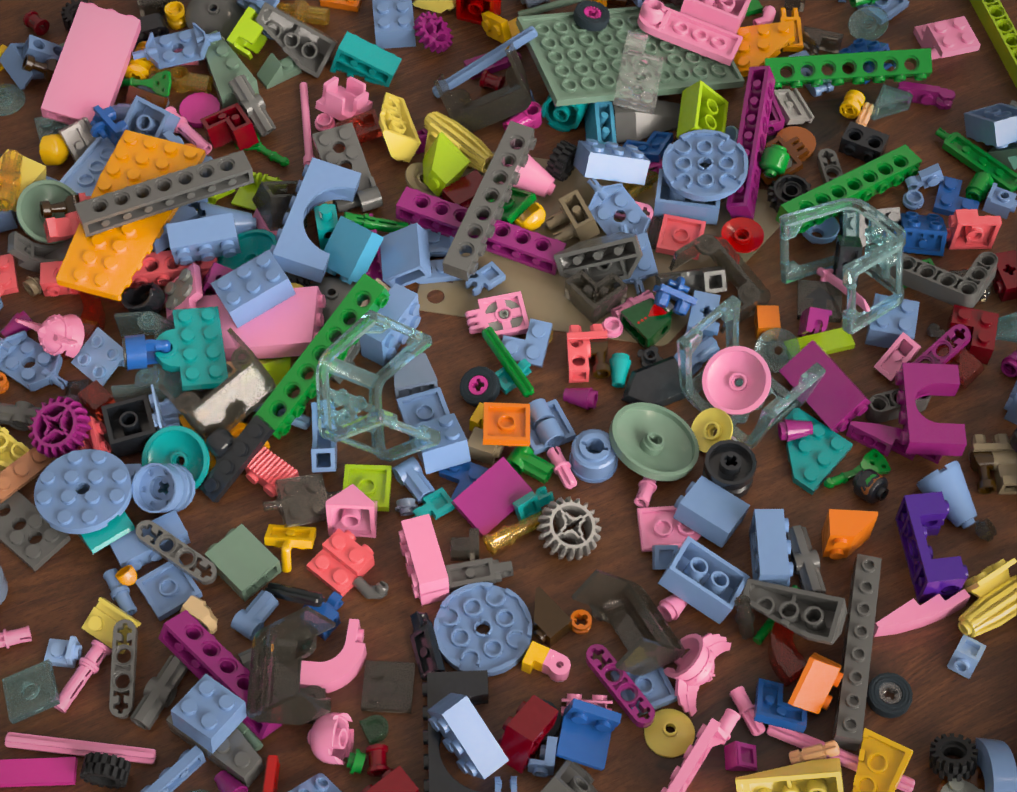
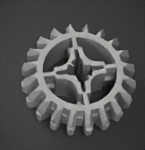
M571 496L567 497L565 501L562 497L558 498L556 502L551 501L548 507L542 510L543 515H540L538 518V522L541 524L537 526V530L543 532L539 535V540H545L543 548L549 546L551 548L550 555L557 552L558 559H562L566 555L568 561H571L574 557L576 560H580L583 555L588 556L591 550L597 547L596 542L600 540L601 536L597 533L601 531L602 527L595 525L599 522L600 518H593L592 515L595 513V509L589 511L587 509L588 503H584L582 506L580 498H577L574 502ZM553 518L556 520L555 524L558 527L557 533H555L553 528ZM581 524H583L585 529V539L581 531ZM576 525L573 529L563 533L566 528Z

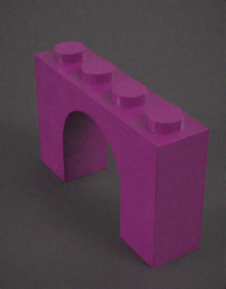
M902 362L900 370L896 371L895 384L899 385L897 404L901 405V411H899L898 421L899 425L903 426L900 443L904 445L905 454L962 456L967 445L965 424L930 421L921 415L915 403L917 399L929 395L955 396L960 386L958 365Z

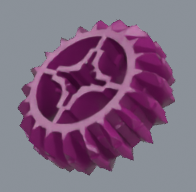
M58 396L57 400L49 398V404L41 402L42 409H35L36 417H30L33 424L27 426L32 431L28 436L33 440L31 443L33 447L37 448L40 454L56 459L77 450L78 446L85 447L82 441L84 438H89L86 431L92 428L88 425L91 419L87 416L88 412L82 404L70 397L64 398Z

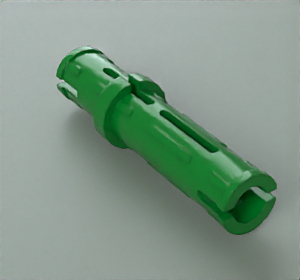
M345 211L343 217L367 229H376L377 231L387 233L395 232L408 226L407 222L372 217L367 213L361 215Z

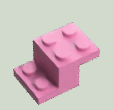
M965 16L915 26L913 30L921 48H931L932 60L978 51L980 48V43Z

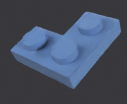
M530 318L525 340L503 335L502 343L516 362L526 359L532 366L542 368L553 324Z

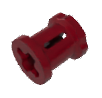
M34 10L26 13L23 18L24 25L31 27L38 36L44 35L49 30L50 23L46 19L40 18Z
M485 70L482 73L479 86L493 89L499 94L504 87L505 76L501 75L499 77Z
M374 744L366 747L365 753L369 759L367 775L381 777L390 769L387 766L386 753L389 751L387 745Z

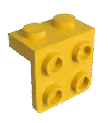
M490 11L481 14L483 19L482 27L487 36L501 43L520 33L516 25L517 18L508 21Z

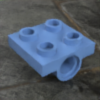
M540 398L529 403V447L535 455L575 439L576 434L556 399L546 402L545 399Z

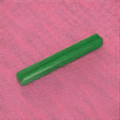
M489 326L483 329L482 337L525 398L535 393L534 387L493 328Z

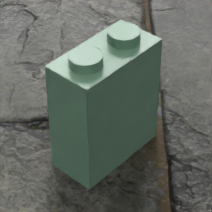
M243 524L231 529L226 534V537L220 542L212 544L205 553V557L216 566L217 574L244 602L282 572L280 561Z

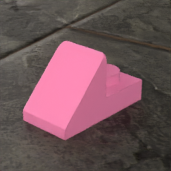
M903 332L874 367L890 381H894L896 371L900 370L902 362L913 363L921 346Z

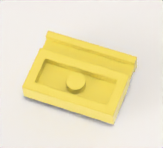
M100 597L97 606L92 609L81 628L112 649L113 629L118 621L127 619L132 621L136 627L142 623L107 599ZM127 625L124 626L123 630L119 631L124 636V643L118 642V645L130 644L126 640L127 633H131L132 630ZM125 650L120 651L119 654H123Z

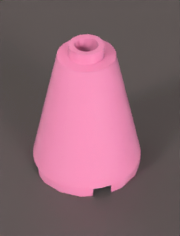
M528 154V162L525 168H521L518 184L513 185V187L535 193V195L544 198L547 194L551 196L557 186L554 184L555 179Z

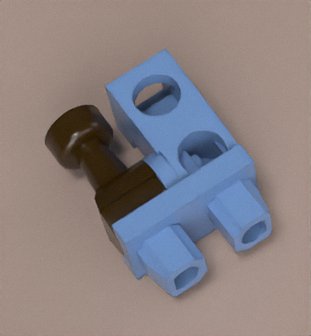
M29 35L22 48V59L24 60L22 70L31 72L33 69L44 73L46 81L51 82L63 47Z

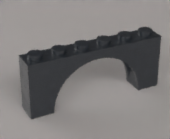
M487 670L428 672L427 682H422V695L427 697V705H423V721H428V729L423 730V745H428V754H423L424 770H429V779H424V792H479L463 786L446 770L439 752L443 735L440 730L437 732L431 726L428 720L431 717L427 710L450 693L467 695L473 706L488 704Z

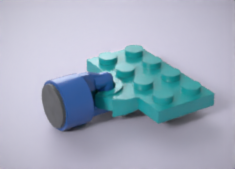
M218 306L172 310L174 329L163 332L156 340H145L144 334L125 335L122 338L124 367L127 370L146 369L149 364H160L165 371L180 372L182 391L229 387Z

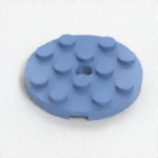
M706 129L694 130L680 135L677 141L667 146L662 158V173L668 186L677 194L692 201H718L732 195L743 185L748 173V156L743 146L730 139V135ZM708 163L710 166L704 169L700 164Z
M96 449L74 450L57 458L43 470L35 485L34 501L41 518L49 523L53 529L69 534L91 533L108 526L107 523L117 515L120 517L132 497V480L126 465L115 455ZM84 486L89 488V491L85 494L77 493Z
M478 582L462 586L444 599L434 620V631L441 656L451 667L458 671L487 670L488 677L510 670L523 659L532 639V619L526 604L515 592L508 588L504 589L495 586L493 583ZM485 624L489 626L490 630L485 635L476 631V628L479 625Z

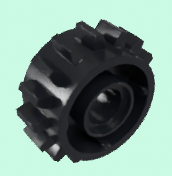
M786 174L782 177L779 176L768 187L767 201L771 202L770 207L778 213L782 204L810 191L811 184L797 175Z

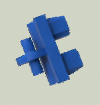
M99 105L93 107L95 115L90 122L92 126L90 134L94 138L101 136L105 139L107 137L116 146L124 131L128 130V125L124 120L117 123L113 122L117 114L111 106L104 109Z
M681 276L676 281L669 279L667 285L662 283L660 286L655 285L653 288V292L656 293L654 304L667 308L670 299L676 301L672 312L680 316H685L690 306L696 305L698 299L685 294L688 293L690 287L684 285L685 278Z

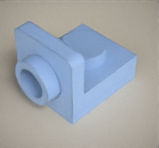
M964 634L947 667L969 679L986 645Z
M70 636L69 640L50 638L44 657L45 665L75 668L77 660L82 656V645H80L76 636Z

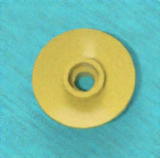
M709 408L699 413L694 419L691 429L697 438L699 450L707 453L715 443L731 440L733 423L725 411L718 408Z
M661 709L655 712V718L651 726L644 728V737L647 745L654 753L666 758H675L685 754L689 745H693L695 729L688 716L681 711ZM666 727H673L675 731L669 733L666 731Z

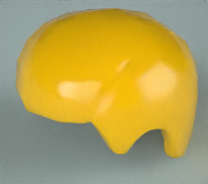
M50 134L42 137L39 153L45 165L56 166L63 164L68 159L69 150L60 134Z
M535 202L514 223L521 228L534 231L544 223L546 212L542 205Z

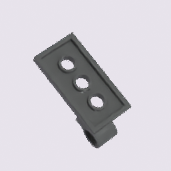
M353 123L312 134L320 160L338 166L348 163L352 167L351 170L361 173L359 187L353 202L335 200L339 213L360 207L362 212L382 207L383 201L380 191L369 171ZM336 144H341L345 150L341 153H336L333 147Z
M17 491L0 503V511L4 508L11 509L6 516H0V542L34 572L71 540L67 533L50 527V524L41 518L36 506L20 492ZM26 522V526L23 529H14L17 523ZM34 536H42L39 543H30Z

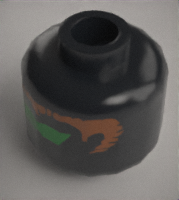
M872 469L859 471L852 481L855 495L870 504H874L879 500L883 501L888 495L887 479Z

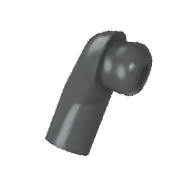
M362 576L357 577L353 581V586L366 599H382L388 594L389 587L384 581H380L376 585H369Z

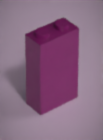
M814 340L808 343L779 370L827 426L836 433L846 430L851 423L850 421L856 416L864 414L871 403Z

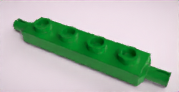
M941 127L936 131L935 135L944 140L942 149L975 172L989 173L994 183L998 184L997 187L1010 192L1017 191V173L958 132L949 134Z

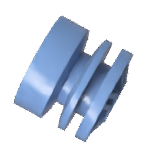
M149 463L137 471L132 481V495L135 503L142 510L149 513H169L173 510H176V512L184 510L192 502L195 494V481L192 474L186 467L179 464Z

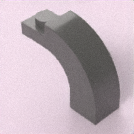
M14 231L8 236L7 252L19 259L18 266L40 273V263L64 260L73 237L57 245H41Z

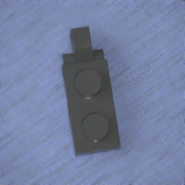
M492 557L445 566L449 580V591L478 582L494 584L502 581V578L514 575L511 561L499 563V560H493Z

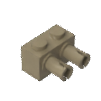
M577 189L559 198L561 210L545 218L550 231L565 222L569 223V226L556 233H552L554 239H558L563 243L574 237L579 238L581 242L600 234L594 217Z

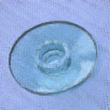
M865 6L855 11L850 17L848 23L849 31L856 39L875 40L886 32L889 19L883 9L876 6Z
M1 84L0 116L16 113L25 103L23 90L14 84Z
M773 328L767 330L758 338L755 351L764 358L770 372L780 373L779 370L800 352V345L795 335L790 331L782 328ZM778 346L783 350L780 355L775 354L774 351Z

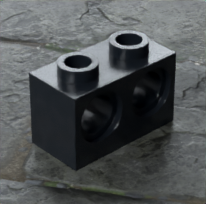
M850 121L841 138L838 152L868 163L883 155L890 135Z
M838 235L833 263L834 272L832 274L848 286L857 287L863 251L860 237Z

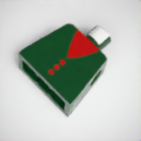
M649 298L621 311L620 321L623 324V328L646 350L654 346L669 332L672 321L670 315L673 314L674 306L669 302L667 308H662L654 304V299Z

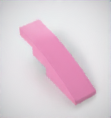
M963 589L945 601L940 594H937L922 605H919L913 598L876 622L873 636L899 634L937 622L965 607L970 595Z

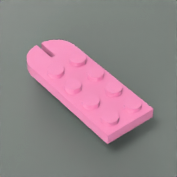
M645 0L637 19L638 26L645 33L728 66L731 65L743 39L742 36L665 7L659 0Z

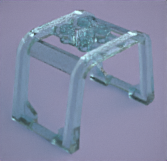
M841 198L781 215L779 217L781 281L785 284L816 274L819 267L824 269L833 268L835 255L798 265L795 261H789V239L796 237L803 223L843 211V236L859 237L860 214L868 219V228L865 229V255L843 265V285L847 288V309L843 310L842 329L848 334L856 333L903 302V247L906 244V231L899 224L867 202L856 198ZM896 265V279L890 276V268ZM865 272L891 291L893 295L872 306L869 312L863 311L859 313L856 310V280L861 273Z
M734 295L727 298L677 340L680 388L686 399L700 412L715 407L698 394L703 389V371L692 379V354L702 341V331L720 316L726 323V347L739 346L741 300ZM816 362L801 375L799 384L790 392L771 377V387L768 396L772 393L776 398L762 409L757 425L750 435L745 434L735 425L747 422L751 412L742 415H732L730 417L733 423L731 438L747 445L750 449L756 447L766 432L792 409L801 407L808 400L825 375L826 370ZM738 379L736 381V386H742L743 380ZM764 400V402H763L758 408H756L755 410H760V409L763 407V405H764V403H765V400Z
M369 310L330 345L321 355L316 367L318 428L323 439L345 443L375 454L377 458L388 462L438 445L441 441L440 431L425 425L416 428L398 421L396 414L382 409V389L385 382L408 362L432 345V337L415 328ZM390 328L409 336L406 340L407 346L376 374L337 359L341 353L365 333H383ZM329 374L369 389V403H367L364 397L349 394L345 389H339L338 391L329 387ZM330 402L334 407L344 405V408L339 411L331 408ZM361 411L368 412V414L364 416H357V414ZM384 426L416 438L386 450ZM367 431L371 433L372 446L349 437Z

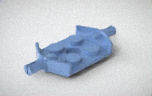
M192 23L193 29L154 37L153 32H151L145 45L146 48L132 52L133 59L146 58L159 70L203 60L208 47L211 46L210 42L222 40L220 31L205 34V31L196 23ZM176 49H183L181 52H174Z
M595 178L587 181L595 193L588 209L606 235L620 232L618 228L620 225H622L625 233L623 224H627L630 234L639 235L646 233L651 220L623 187L622 183L601 186ZM617 212H623L626 218L622 222H616L614 215Z
M21 331L6 338L0 337V371L30 391H36L53 383L61 389L67 386L68 381L58 375L63 363L60 354L53 356L44 351L42 345L27 336L26 331ZM28 362H35L33 367L24 368Z

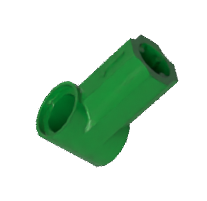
M515 446L506 459L518 474L523 472L543 484L549 481L555 465L536 456L528 446Z

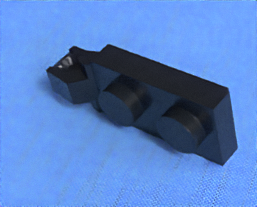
M416 611L410 615L414 630L409 636L420 678L427 681L428 672H443L445 668L433 624L429 620L428 614Z

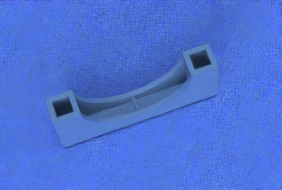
M312 157L310 164H306L302 173L304 179L303 181H298L295 191L297 196H292L289 204V208H291L290 213H285L282 222L284 227L283 229H278L275 239L278 242L276 245L272 244L270 252L283 271L321 283L328 267L330 254L319 249L311 242L305 232L303 221L307 214L321 203L331 200L353 202L359 187L361 173Z

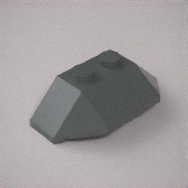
M618 232L578 242L553 256L560 276L567 277L590 288L629 279L643 254L636 234Z

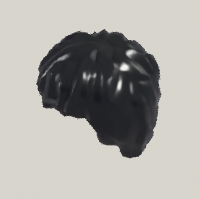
M153 282L141 284L136 289L128 288L127 292L121 295L124 307L136 317L146 318L159 315L165 303L164 290Z

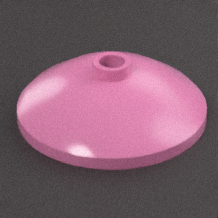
M743 346L727 347L714 354L706 364L702 376V387L707 400L715 408L721 409L730 415H742L755 410L764 402L771 387V373L764 358L756 351ZM738 379L743 380V384L740 387L736 386Z

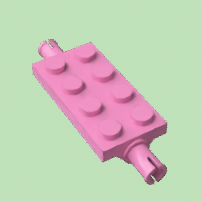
M727 708L719 722L712 718L708 725L703 724L696 735L697 739L694 746L690 744L683 756L684 760L681 767L677 765L670 777L671 781L668 789L663 787L661 792L686 791L712 747L720 744L724 745L727 740H730V733L740 719V715L736 711Z

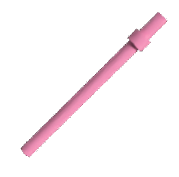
M301 82L299 87L305 151L303 165L305 167L306 164H310L312 157L315 158V156L313 155L308 86L306 82Z

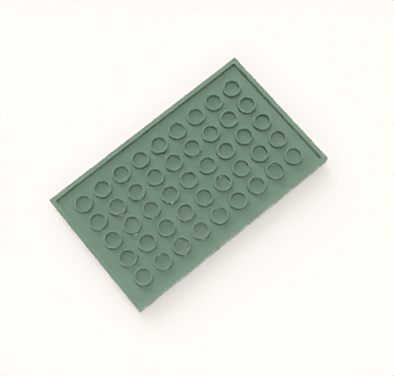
M673 3L664 4V6L680 12L682 4L675 6ZM641 7L608 9L610 13L609 23L605 29L596 32L587 31L579 27L574 21V12L519 16L516 19V25L520 32L533 26L538 33V36L526 43V46L555 107L681 94L683 90L699 80L703 81L713 90L743 87L745 83L734 61H732L730 66L721 64L718 61L683 49L680 46L663 41L642 31L637 23Z

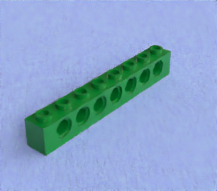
M931 48L765 58L764 66L770 65L776 80L774 90L789 85L790 88H801L805 84H811V87L823 86V83H831L832 86H840L844 82H852V84L858 85L873 80V83H883L887 79H893L894 82L906 81V78L922 81L932 74ZM904 63H913L914 69H906ZM884 64H892L894 70L886 71L884 69ZM845 65L850 66L853 72L846 74L843 72L842 67ZM863 65H871L873 68V72H865L863 70ZM829 67L832 70V74L824 75L821 69ZM787 69L790 71L791 76L784 78L781 76L780 71ZM801 69H810L811 75L803 76Z
M905 144L782 204L776 216V221L791 236L804 233L810 227L820 225L826 219L836 217L842 211L850 210L856 204L862 201L866 202L872 196L878 193L882 194L892 186L900 185L906 178L916 176L922 160Z
M365 273L255 415L261 416L275 430L272 435L277 439H280L289 432L292 422L296 417L298 418L303 414L305 405L310 399L316 397L319 387L332 376L333 369L338 362L340 363L345 359L348 349L352 344L354 345L359 341L361 332L366 326L372 324L375 314L387 304L390 296L387 289ZM370 300L367 306L361 307L363 301ZM356 318L353 324L347 325L349 319ZM342 336L339 342L333 343L335 337ZM328 354L324 361H319L321 355ZM309 372H314L312 378L305 379ZM295 390H300L297 397L291 398ZM286 408L282 416H277L280 409Z

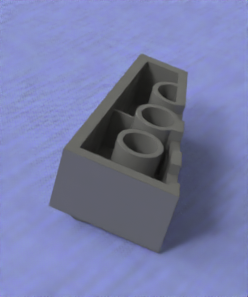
M171 714L166 719L171 732L191 747L196 745L206 758L222 770H226L247 788L252 785L265 769L261 757L238 728L212 754L173 725Z

